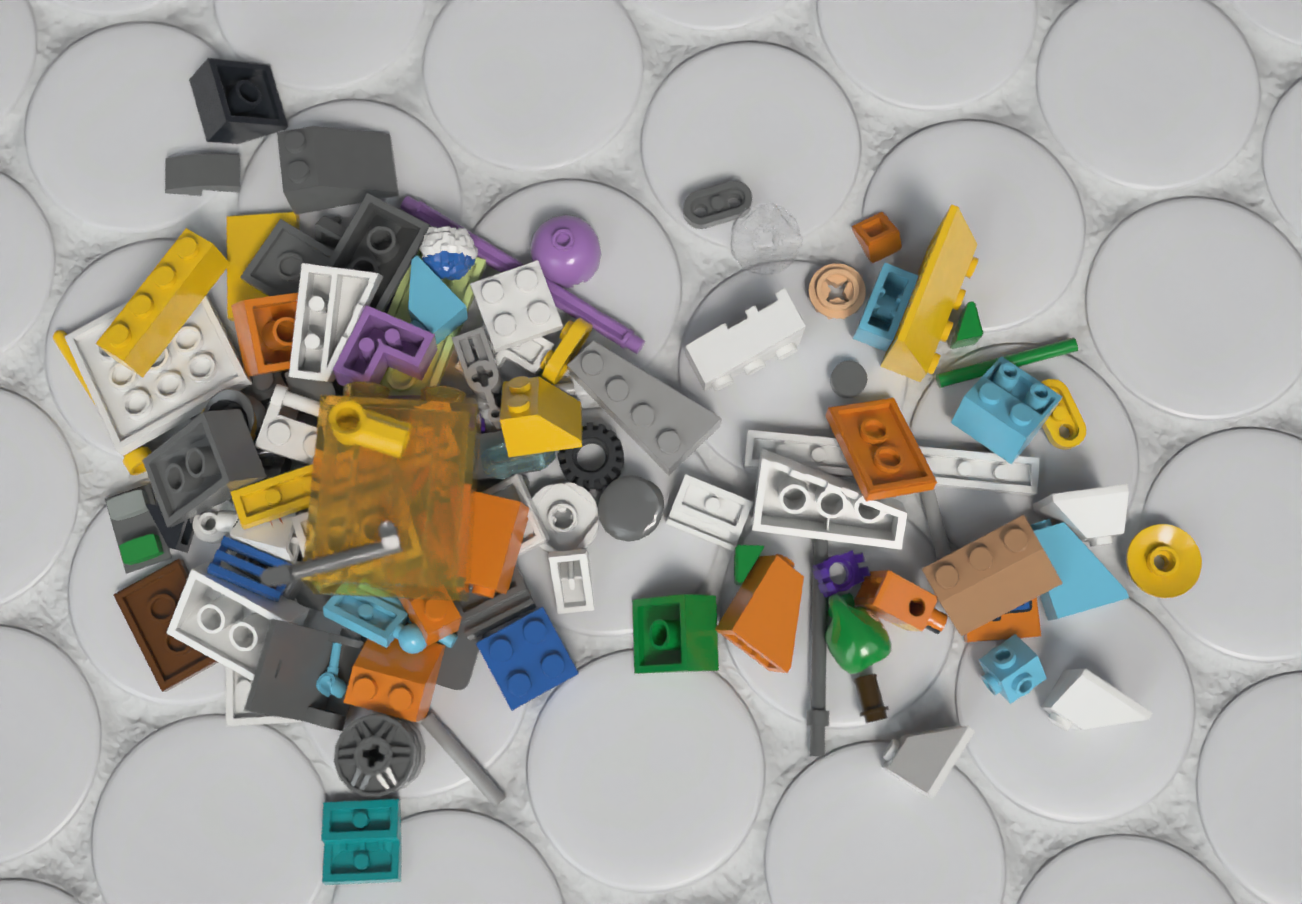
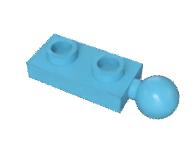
M346 582L342 584L323 607V614L326 618L386 648L395 638L398 639L402 650L410 654L419 653L427 646L419 627L414 623L406 625L408 613Z

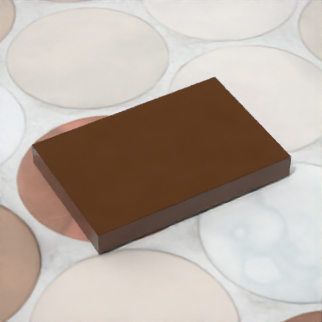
M182 559L171 562L113 595L162 692L169 691L219 663L167 634L190 574Z

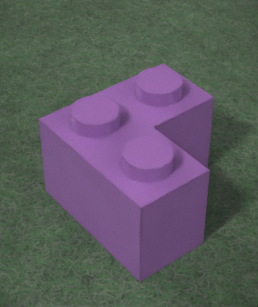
M366 305L333 368L338 384L365 396H374L388 367L422 381L438 350L435 334Z

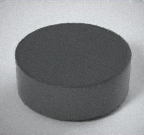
M855 361L839 363L834 368L830 377L831 388L838 396L843 398L858 396L867 384L865 369Z

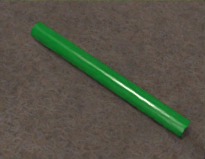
M1073 337L1002 357L1020 367L1078 351V344ZM999 358L936 374L937 385L939 388L980 378Z

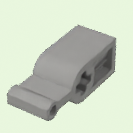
M481 327L452 337L466 382L475 396L487 400L490 421L497 429L502 428L500 423L501 409L498 407L495 397L501 392L503 382L484 328ZM472 346L475 347L479 361L476 360ZM483 374H487L489 377V385L482 387L480 383V376Z

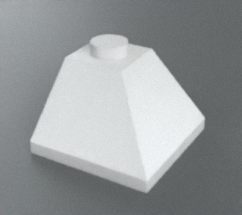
M1128 484L1051 494L1033 504L1034 512L1045 520L1050 519L1052 525L1065 522L1082 542L1089 541L1090 547L1113 544V537L1124 534L1129 495Z
M1087 669L1064 670L1041 707L1050 713L1048 720L1065 731H1068L1070 727L1072 729H1090L1149 720L1153 714Z
M952 725L903 735L899 741L893 739L885 749L882 758L886 762L882 768L919 793L934 798L975 731L967 726Z

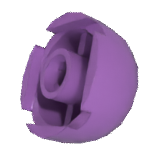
M570 215L552 217L542 223L534 233L530 249L532 262L538 260L544 277L558 286L567 289L583 281L585 283L598 270L601 260L599 238L591 226L579 217Z

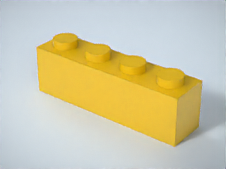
M185 228L96 342V345L115 361L143 378L230 263L213 243Z

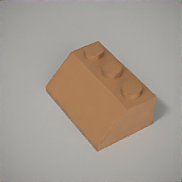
M1024 515L922 568L939 602L961 636L1063 584Z

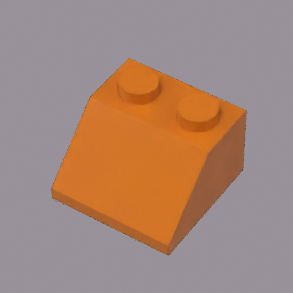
M298 293L247 299L231 305L243 367L248 377L290 370Z
M396 638L387 648L367 639L353 665L344 703L412 722L425 719L428 716L446 646L435 642L419 653L410 654L402 650Z

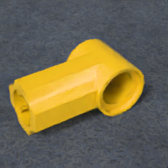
M347 400L333 406L329 414V422L333 434L344 445H359L400 459L406 450L412 424L365 410L356 402ZM353 416L360 420L357 427L352 430L339 428V423L345 417Z

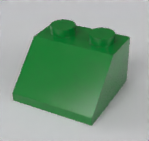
M681 594L632 600L634 674L719 671L718 633L715 630L717 627L716 595Z

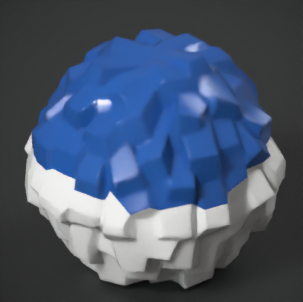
M450 226L440 228L429 227L424 235L422 245L419 247L423 254V262L440 279L446 278L451 281L460 280L462 276H465L471 267L475 265L478 255V248L475 247L468 231L464 228L456 230V228H451Z

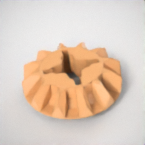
M834 263L820 268L813 275L809 284V300L815 307L816 312H820L828 319L841 318L844 320L848 316L857 313L866 295L865 283L861 275L855 269L845 264ZM847 283L842 293L845 300L836 297L833 300L827 301L831 292L828 285L837 288Z

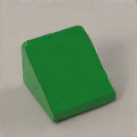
M974 301L968 302L961 311L950 349L975 345L983 336L980 318Z
M737 545L735 547L734 583L736 585H742L764 549V545Z

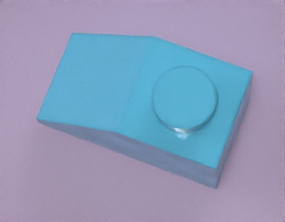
M415 256L411 260L408 303L411 323L409 324L435 334L436 344L438 345L468 319L467 308L445 283L418 256Z

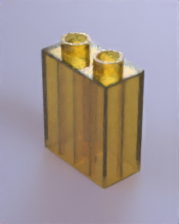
M371 382L347 383L344 385L343 396L321 395L303 561L381 541L379 527L386 521L392 522L397 526L403 552L301 578V580L314 594L469 601L481 438L478 404L465 403V392L447 386L422 388L419 400L389 399V388ZM346 400L354 401L365 410L412 424L409 442L401 459L356 444L344 445L339 442L334 436L329 422V414L333 406ZM353 416L345 417L339 423V428L352 430L357 427L360 420Z

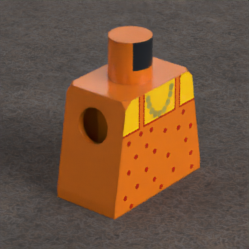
M889 570L870 571L871 575L865 576L854 599L855 606L869 609L877 617L907 631L922 632L924 629H927L935 634H939L945 627L948 616L934 608L937 603L935 595Z

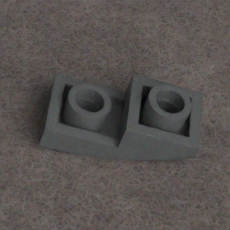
M193 154L165 158V193L202 196L203 190L239 193L240 155Z

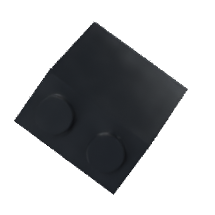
M208 58L189 79L207 142L241 144L283 131L288 127L270 65Z

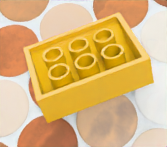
M950 205L929 243L917 273L918 279L895 337L880 367L921 382L927 373L933 375L941 357L940 354L935 353L939 341L946 342L954 322L948 320L952 308L955 310L959 309L966 290L961 289L964 278L972 277L979 260L973 257L978 244L958 206Z

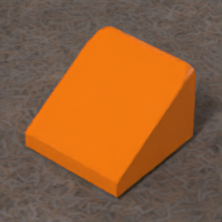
M883 211L852 226V231L871 263H876L900 251L902 248L900 231Z

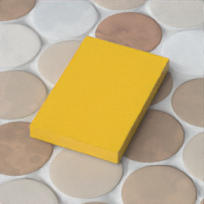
M294 212L226 216L227 260L230 263L227 267V318L230 321H234L231 305L242 300L269 297L244 282L240 277L280 219L300 230L299 215H295Z

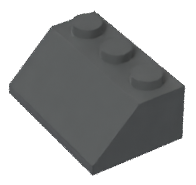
M367 193L325 266L379 273L382 275L383 279L370 307L384 312L410 267L411 260L418 253L424 235L431 225Z

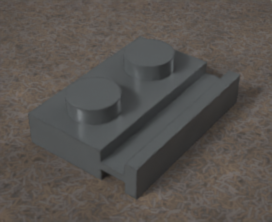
M517 564L515 565L507 594L495 592L494 598L483 597L471 593L473 587L464 582L447 590L462 617L460 623L466 638L470 641L537 607Z

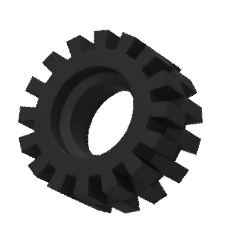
M593 422L587 423V426L582 427V447L564 449L558 453L559 466L567 481L569 480L571 483H575L589 492L590 489L600 491L602 487L608 486L616 478L618 479L621 475V469L624 467V452L620 439L616 437L614 431L606 429L605 425L599 424V426H595ZM596 444L604 450L606 454L605 462L599 469L589 471L583 469L578 464L577 455L583 446Z

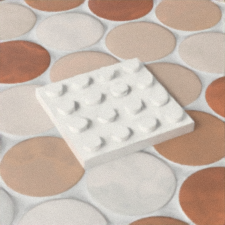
M208 294L143 378L115 361L96 345V342L128 302L64 336L116 451L122 456L201 413L217 392L228 388L242 390L253 384L250 377L247 376L243 363Z

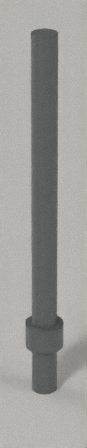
M814 538L813 565H816L828 558V540ZM813 574L811 710H807V725L810 726V756L825 757V726H829V711H826L827 597H824L823 593L820 592L819 582Z

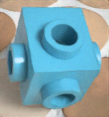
M1016 634L999 646L991 649L979 659L985 673L981 678L986 687L995 696L1000 693L1010 704L1021 696L1030 693L1034 687L1047 679L1038 655Z

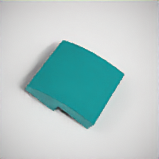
M400 800L323 802L321 841L324 843L322 883L325 885L401 882L402 836Z

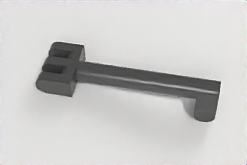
M383 522L379 527L381 541L295 564H284L266 569L261 573V582L268 586H281L296 582L301 578L403 552L398 528L392 522Z

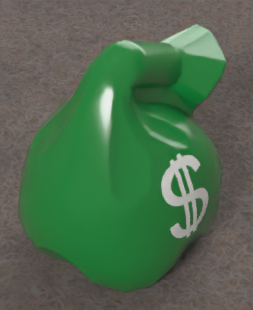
M851 593L831 595L829 598L830 607L828 615L833 619L826 632V643L831 655L840 668L849 674H855L889 656L892 651V644L888 632L880 619L869 609L854 607L855 602Z

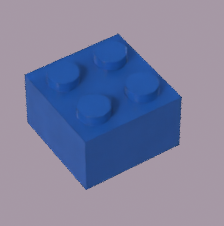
M543 607L476 643L511 711L579 674Z

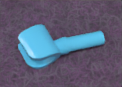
M332 643L327 672L322 674L316 682L317 689L326 697L332 694L337 698H341L346 692V683L337 677L342 647L340 643Z

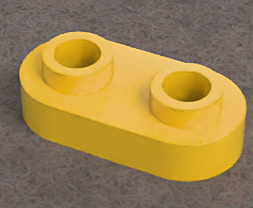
M578 318L575 322L569 320L559 336L562 340L555 352L549 350L540 364V368L544 370L542 373L543 379L553 385L560 382L568 370L567 365L578 355L586 343L593 328L592 324L582 318Z
M1056 379L1044 380L1041 383L1061 395L1062 399L1042 428L1049 442L1054 447L1062 450L1072 449L1084 440L1086 424L1068 387ZM1061 426L1069 430L1068 438L1060 435L1059 428Z

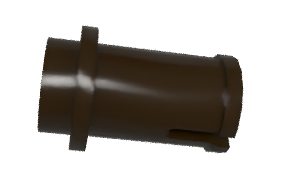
M877 674L853 679L863 711L859 713L860 717L864 716L866 723L888 718L886 711L889 710V707L884 706Z

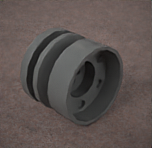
M387 714L367 715L354 720L342 731L335 745L334 764L339 778L349 790L362 796L381 797L406 788L419 776L425 763L426 746L421 732L411 721ZM379 747V752L385 754L383 761L375 763V758L370 756V750Z

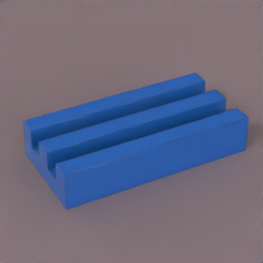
M224 536L219 549L214 554L212 563L207 568V573L279 602L287 584L272 589L222 568L220 564L223 561L259 577L266 570L228 554V550L271 568L290 563Z

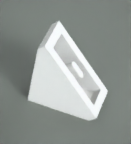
M587 549L549 553L558 614L594 610L590 560Z

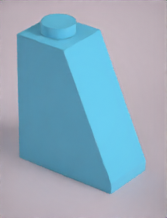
M1048 519L1030 525L1063 583L1040 595L1048 621L1129 598L1127 590L1065 522L1052 526L1051 520Z

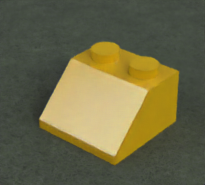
M519 376L510 381L503 382L500 423L508 457L582 447V405L580 401L541 377L528 378Z

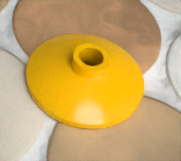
M1157 524L1144 528L1133 537L1127 549L1126 565L1131 579L1142 591L1158 598H1173L1188 592L1196 584L1202 569V558L1196 542L1187 532L1173 525ZM1156 556H1160L1164 560V567L1162 569L1157 568L1154 564Z

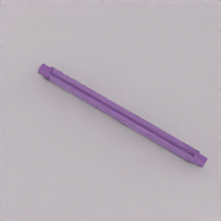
M407 196L401 203V210L431 225V227L450 226L451 228H456V230L464 228L432 209L423 201L418 202ZM468 231L475 247L478 248L477 257L485 259L487 265L500 273L524 265ZM545 278L557 308L575 319L582 318L592 324L596 332L618 344L622 349L627 348L636 354L641 351L645 340L635 335V331L599 312L593 306Z

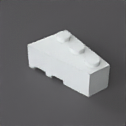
M302 263L289 377L334 382L333 368L365 306H370L383 279L382 275L379 273Z
M786 288L775 293L778 298L776 302L760 310L753 306L745 311L746 317L729 325L724 323L685 346V355L704 391L712 387L714 391H719L734 382L733 377L743 372L746 375L754 374L766 366L765 361L775 356L781 360L798 350L796 346L800 344L806 325Z

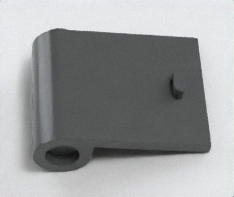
M272 618L244 710L305 721L317 726L343 731L350 704L344 703L346 692L341 698H337L332 694L326 697L319 692L316 682L322 674L327 672L332 643H340L342 647L337 677L346 683L347 691L353 665L365 644L362 641L363 636L343 628L340 635Z

